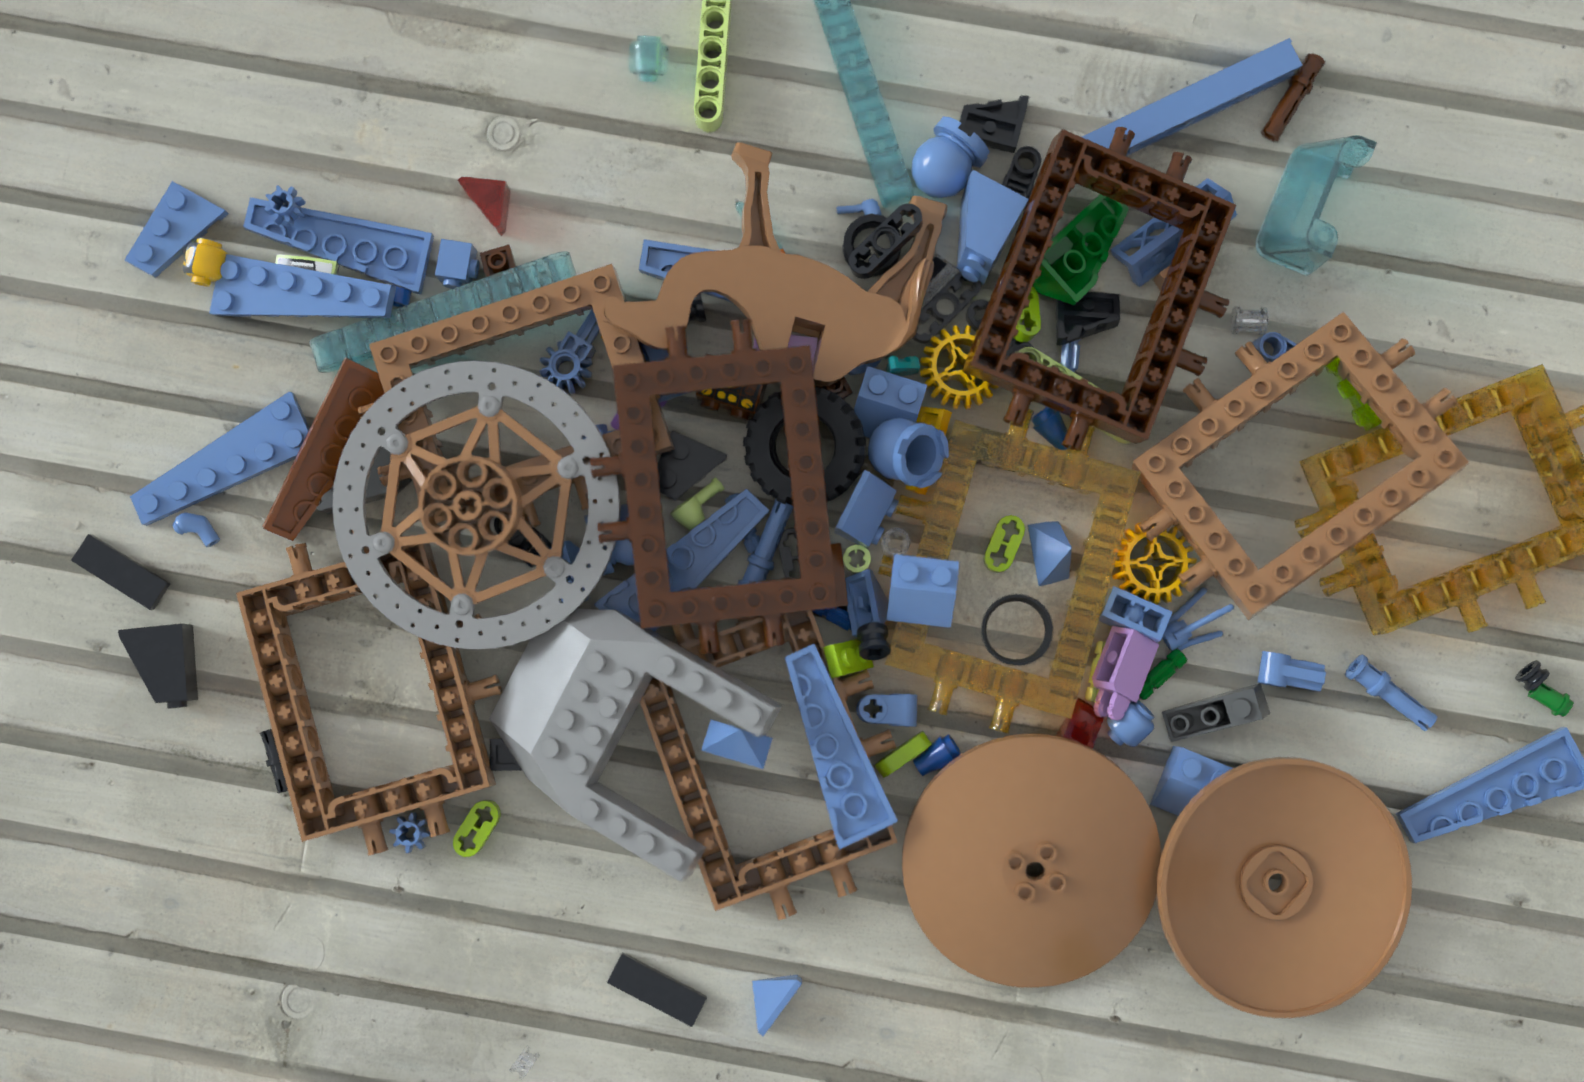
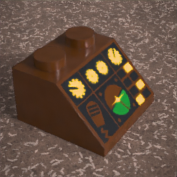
M758 384L745 387L737 386L731 389L702 390V392H696L695 395L697 400L701 401L700 405L704 408L718 411L720 407L730 410L732 417L748 421L749 417L752 418L754 416V410L762 402L767 385Z

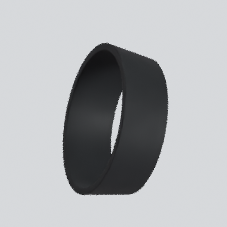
M1011 594L996 600L986 611L981 625L982 639L989 653L1000 662L1012 666L1028 665L1040 659L1050 647L1053 638V622L1048 610L1038 600L1023 594ZM1018 601L1032 606L1037 610L1044 622L1045 634L1041 646L1035 653L1023 659H1009L1001 656L991 647L987 638L986 628L990 615L997 607L1007 602Z

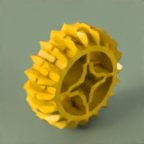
M957 325L952 328V336H950L946 329L941 330L942 340L933 336L930 342L934 348L925 346L923 350L929 357L920 359L922 366L929 367L920 371V377H930L924 383L927 384L926 389L932 386L936 388L930 396L934 399L939 394H942L944 397L940 404L943 406L947 404L949 399H952L953 409H958L960 401H963L966 410L970 409L971 399L974 400L976 405L980 406L983 404L981 394L985 398L990 399L993 396L990 388H999L986 381L977 387L974 382L976 379L974 376L964 374L962 370L953 371L958 364L957 362L964 365L968 354L963 353L960 347H956V345L971 347L975 336L970 335L971 326L968 325L965 327L963 334H960ZM944 349H947L950 366L938 374L937 357ZM957 380L968 391L952 389L944 381Z
M1141 522L1135 524V532L1130 528L1124 531L1128 540L1121 537L1116 540L1117 545L1123 549H1113L1111 551V555L1119 557V561L1111 562L1110 567H1119L1120 572L1112 577L1114 580L1123 578L1125 582L1118 587L1122 590L1130 587L1129 593L1136 596L1140 593V598L1147 601L1150 596L1151 602L1156 605L1160 603V596L1165 603H1169L1172 601L1171 593L1176 597L1183 595L1179 585L1185 588V584L1189 580L1182 584L1178 575L1189 569L1188 565L1197 563L1196 558H1188L1187 553L1194 551L1191 546L1184 548L1182 543L1187 540L1184 536L1178 539L1175 537L1178 529L1174 526L1168 532L1166 529L1152 541L1147 539V545L1144 546L1142 557L1130 559L1131 551L1136 543L1143 538H1147L1146 532L1143 534L1139 527ZM1157 539L1165 542L1172 549L1175 556L1165 555L1161 550L1160 543H1157ZM1152 556L1153 560L1159 562H1167L1157 567H1153L1152 565L1140 564L1144 561H1147L1148 559H1151ZM1169 567H1176L1172 580L1166 586L1160 588L1159 581L1162 580L1163 571ZM1131 569L1142 571L1150 587L1141 584L1134 577Z

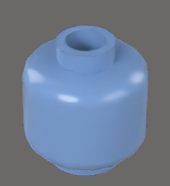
M1139 700L1137 703L1130 702L1121 720L1116 721L1107 717V724L1110 727L1107 734L1119 746L1125 743L1128 746L1135 747L1154 730L1152 720L1155 717Z

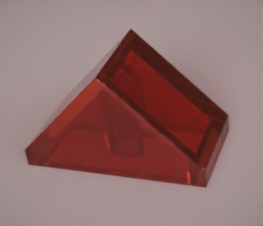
M463 176L457 181L500 236L506 232L511 193L507 182Z
M1078 697L1055 736L1071 739L1093 748L1104 718L1095 714L1093 711L1094 706Z

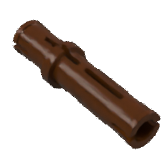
M1308 53L1302 63L1303 66L1297 71L1296 75L1291 76L1288 81L1287 91L1261 131L1263 137L1272 142L1279 141L1301 101L1313 89V82L1325 64V60L1315 53Z

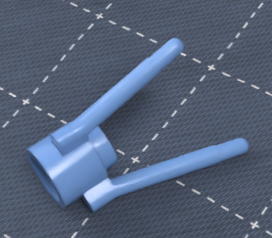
M1205 587L1201 588L1170 617L1162 639L1170 651L1175 649L1181 651L1189 646L1221 637L1223 632L1217 631L1188 639L1192 637V631L1234 609V605L1229 604L1190 625H1187L1184 620L1178 622L1177 620L1207 592Z

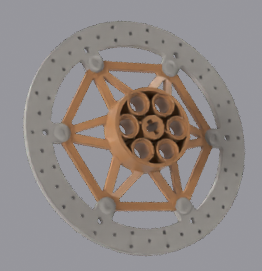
M487 361L454 362L421 371L403 380L381 396L362 416L343 449L337 467L333 490V520L343 560L361 592L373 606L393 623L419 638L436 644L462 649H493L529 640L550 630L572 614L591 594L610 561L616 541L600 544L598 535L612 533V531L598 532L597 523L602 521L604 523L620 521L621 505L617 475L602 477V481L599 480L600 477L593 479L591 470L602 469L605 466H590V463H584L585 457L598 458L601 457V452L604 453L602 457H610V450L591 417L572 397L552 382L530 371L512 365ZM492 383L496 385L494 390L490 389V384ZM461 393H479L478 406L407 435L398 429V425L410 414L435 400ZM508 396L519 400L545 415L564 434L573 447L574 453L563 458L502 410L504 397ZM475 418L477 419L459 457L446 459L417 446V442ZM499 422H502L538 450L551 463L549 465L506 469L502 466ZM488 424L490 456L488 458L473 456L472 453ZM382 428L385 429L384 435L380 434V430ZM384 447L391 453L382 528L381 532L370 535L366 519V490L375 458L380 448ZM412 455L433 463L437 467L426 478ZM404 462L418 482L421 490L418 498V508L394 527L401 464ZM474 464H478L482 469V477L477 482H473L469 477V469ZM552 474V476L525 495L521 493L517 478ZM584 475L588 490V522L581 548L573 564H570L562 558L571 484L573 478ZM444 476H447L452 483V488L447 494H443L439 489V481ZM559 483L560 493L552 549H549L522 517L524 507ZM500 484L505 485L508 489V497L504 502H499L494 495L495 488ZM475 499L476 502L473 505L477 507L476 511L467 512L468 505L465 504L466 500ZM439 509H443L447 514V522L442 527L437 525L434 519L435 513ZM496 516L504 524V529L499 535L494 534L490 529V522ZM419 520L427 533L401 536ZM464 529H468L473 534V542L469 547L464 546L460 541V534ZM519 529L541 556L508 544V541L516 530ZM435 542L438 546L447 550L454 589L405 552L403 547ZM366 546L369 548L368 554L364 552ZM498 550L536 565L535 570L483 591H476L490 551ZM390 553L451 601L449 614L435 610L409 595L390 576L381 563L380 558ZM459 554L476 556L466 587ZM569 575L574 578L572 583H569L567 580ZM545 576H548L556 583L555 587L545 596L519 611L489 618L474 617L475 604ZM459 620L463 621V627L458 626Z

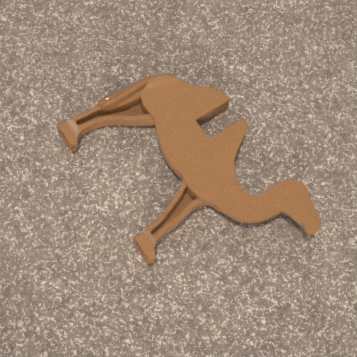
M736 143L731 157L742 169L746 184V195L742 210L743 237L739 247L733 250L697 252L682 257L667 273L659 295L654 301L622 302L617 297L611 296L606 299L604 304L605 314L610 324L629 333L647 346L668 351L665 328L674 326L675 340H678L677 326H686L687 328L693 299L702 292H715L729 299L742 311L747 319H751V328L759 350L788 348L791 331L818 338L812 362L814 386H828L839 381L854 368L876 362L898 351L916 335L923 300L933 274L934 262L932 260L935 247L942 230V220L946 216L948 205L921 196H912L911 201L908 203L916 205L921 210L922 228L913 237L907 254L884 273L866 292L850 278L824 263L798 254L781 253L773 236L767 195L770 174L768 166L772 152L744 143Z

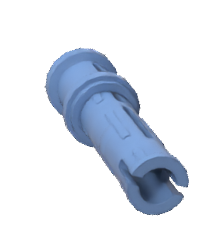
M775 498L772 511L755 552L748 556L747 561L749 564L743 579L739 580L737 585L746 584L749 581H764L769 571L774 569L775 565H773L774 561L772 559L794 508L793 505L783 504L776 501Z
M1365 655L1358 656L1347 668L1345 676L1348 679H1355L1367 688L1366 692L1369 695L1379 696L1423 731H1427L1428 727L1431 728L1436 722V714L1396 686L1391 681L1389 674L1386 671H1379L1371 665Z

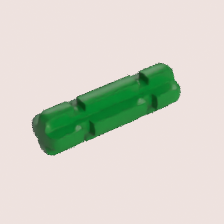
M1175 649L1166 656L1167 660H1162L1148 673L1139 696L1140 699L1146 700L1154 693V688L1158 689L1176 673V668L1180 669L1187 663L1186 656L1180 650Z

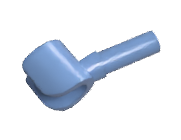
M874 199L865 200L857 205L837 206V214L864 212V215H882L878 202Z

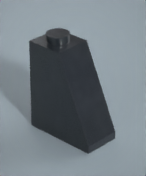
M181 623L118 630L121 642L155 703H167V709L187 707V701L198 700L193 625Z

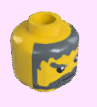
M197 238L196 242L190 243L187 246L182 270L185 274L192 277V283L210 287L211 282H216L222 277L220 269L225 262L227 252L222 249V244Z

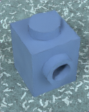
M441 239L435 276L443 283L444 287L461 290L462 286H472L473 278L477 279L480 267L479 260H476L478 251L472 243Z

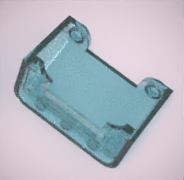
M1353 135L1298 146L1288 159L1256 239V249L1259 255L1306 276L1312 274L1332 258L1338 242V234L1334 226L1319 219L1335 178L1342 177L1348 179L1354 168L1365 165L1372 157L1377 142L1363 136Z

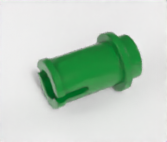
M1545 683L1530 690L1528 697L1533 698L1552 710L1551 714L1554 716L1560 715L1564 717L1574 704L1569 694H1561Z

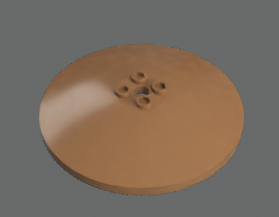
M1046 734L1010 735L987 741L960 754L939 771L925 787L912 810L904 834L902 847L904 887L914 917L924 934L946 958L958 967L977 977L1001 985L1029 988L1054 986L1079 979L1103 967L1122 952L1138 934L1147 920L1157 895V876L1161 858V845L1156 822L1142 793L1130 777L1105 755L1082 743L1060 736ZM1032 862H1038L1043 865L1042 873L1036 877L1026 874V867Z
M1274 757L1245 763L1225 772L1203 787L1186 805L1172 826L1163 848L1157 876V900L1162 927L1174 955L1185 971L1201 987L1225 1004L1246 1013L1270 1018H1296L1324 1012L1342 1004L1364 989L1381 972L1396 950L1405 930L1412 898L1411 864L1407 847L1394 817L1373 791L1348 773L1321 762L1297 757ZM1274 874H1280L1282 879L1281 885L1277 889L1270 890L1268 886L1269 878Z

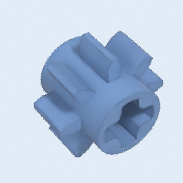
M278 185L276 186L277 191L271 195L266 194V197L269 199V206H266L264 210L269 215H274L273 221L276 224L280 225L285 220L291 226H294V220L305 216L301 212V206L306 204V201L302 197H296L298 191L291 186L288 191H285ZM283 204L289 205L287 208L281 207Z
M416 812L410 813L409 821L403 816L397 817V822L400 825L389 831L395 834L397 839L393 846L404 845L406 853L412 851L413 844L419 849L425 848V843L422 840L424 837L430 836V832L426 831L425 824H427L426 819L417 820ZM414 826L416 829L413 834L414 837L408 839L406 833L409 831L408 828Z

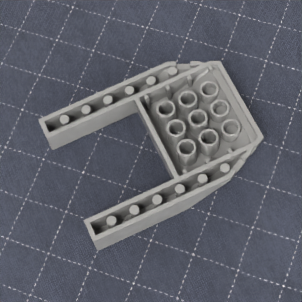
M577 608L565 620L550 630L530 639L489 720L525 776L568 814L682 882L692 875L706 846L598 782L651 679L654 676L757 737L768 734L783 705L649 628H641V623L618 610Z

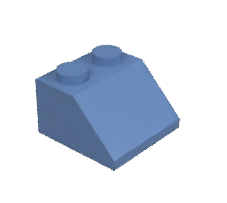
M867 366L854 407V412L863 425L864 436L870 438L873 431L886 420L905 418L916 423L927 384Z
M864 470L835 527L834 533L867 549L871 543L877 545L885 530L880 526L884 516L886 515L891 518L899 502L894 499L897 490L872 473Z
M894 554L886 620L951 628L959 562Z
M1173 746L1150 805L1179 816L1190 800L1203 787L1233 768L1183 747Z

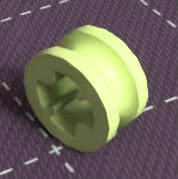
M852 545L843 554L844 567L852 573L866 570L871 563L870 552L862 545ZM854 551L857 554V551H861L864 554L862 560L865 564L862 567H859V564H857L856 568L849 564L851 562V557L848 556L849 553Z

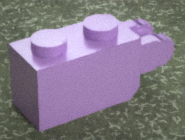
M1112 626L1092 676L1094 687L1099 689L1095 699L1096 703H1094L1093 711L1097 716L1105 718L1108 715L1110 719L1118 721L1125 715L1130 702L1137 703L1159 647L1158 643L1135 629Z

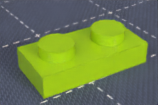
M858 639L823 647L831 679L874 667L872 660L860 657L859 646L861 642Z

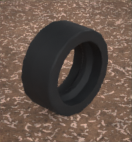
M877 214L863 215L849 225L844 235L842 249L848 265L849 256L854 250V240L858 233L864 229L877 228L887 219L885 216ZM886 234L891 247L895 242V238L890 234ZM901 249L872 277L883 275L892 268L899 259ZM860 258L857 260L858 268L861 266L868 268L870 266L868 262Z

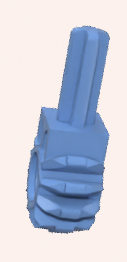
M591 309L576 335L568 331L563 341L557 342L558 351L555 352L551 347H547L546 351L551 357L540 358L541 364L547 366L539 371L540 375L548 377V381L554 385L556 384L563 391L565 385H567L570 394L575 393L573 385L575 383H578L581 388L586 387L581 377H592V372L585 368L593 364L591 359L596 350L591 344L600 332L593 309ZM564 361L574 363L573 370L568 374H561L558 371L560 364Z

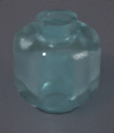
M637 36V41H633L629 45L628 69L630 73L639 75V81L657 82V76H663L668 71L669 49L667 44L661 42V37Z

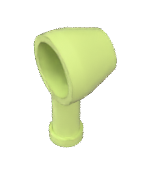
M716 477L713 478L711 483L670 512V515L688 530L693 529L705 519L701 505L718 492L721 493L725 490L722 483Z

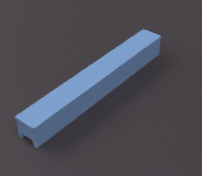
M1288 38L1082 137L1109 149L1116 127L1127 128L1125 131L1126 135L1129 130L1135 133L1126 154L1128 156L1291 78L1292 75H1295L1294 71L1303 65L1291 44V39Z

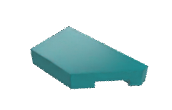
M890 356L886 366V372L901 377L918 374L920 370L919 359L916 356H907L903 359Z

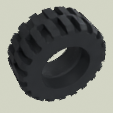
M814 386L818 419L828 426L835 442L833 458L823 470L826 502L849 489L850 485L860 474L859 472L866 456V437L864 436L861 420L850 404L837 394ZM780 391L768 396V399L763 404L760 403L754 410L755 414L752 419H749L746 426L748 428L746 437H743V446H745L746 450L744 460L751 470L750 476L754 482H757L762 487L761 490L764 493L773 496L778 502L793 505L790 471L781 464L776 453V439L781 428L785 425L783 403H781L782 392Z

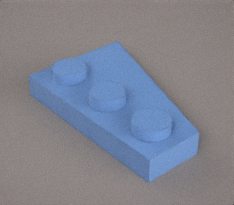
M172 181L126 256L125 261L156 278L183 254V250L188 244L197 238H202L208 233L207 229L217 220H223L229 213Z

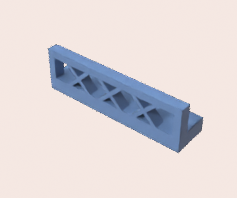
M1208 178L1196 186L1206 192L1210 191L1215 196L1234 203L1229 191ZM1236 209L1231 220L1237 216ZM1153 218L1110 250L1114 258L1127 266L1132 282L1141 287L1171 264L1183 230ZM1157 229H1165L1160 235L1149 236ZM1132 247H1140V249L1131 256L1125 254V252Z

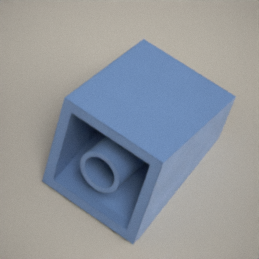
M972 170L960 202L956 270L961 272L962 276L971 282L980 281L984 285L1014 232L1029 199L975 170Z

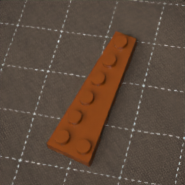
M346 357L344 358L262 526L263 529L291 541H294L317 509L316 507L319 506L322 496L334 485L343 449L352 431L360 421V417L363 416V414H359L358 407L375 403L385 394L377 372Z

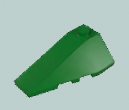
M1099 194L1050 239L1053 241L1052 246L1045 252L1039 268L1041 270L1040 277L1033 283L1036 291L1048 297L1075 305L1095 286L1099 278L1098 273L1101 266L1106 262L1110 246L1117 237L1130 208Z

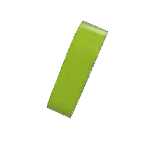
M1033 286L1028 296V300H1030L1029 305L1023 310L1016 327L1019 331L1014 338L1020 342H1029L1041 329L1039 296Z
M1008 515L997 523L983 558L985 566L990 571L999 573L1011 566L1025 532L1024 523L1019 517ZM1012 521L1015 523L1014 528L1018 530V535H1011L1007 543L1003 541L1006 531L1002 529V525H1008ZM1002 545L1006 547L1003 552V558L1007 560L1006 563H1000L996 567L993 565L994 560L990 558V554H996Z
M921 731L883 757L874 766L882 778H885L930 747L932 742L925 732Z
M483 800L476 803L456 832L453 839V847L460 856L471 857L479 853L495 829L501 817V810L494 801ZM490 807V815L493 817L492 821L486 820L481 827L478 826L477 823L481 818L478 810ZM473 830L477 831L473 838V843L476 844V847H470L465 850L463 848L464 841L461 840V837L469 836Z

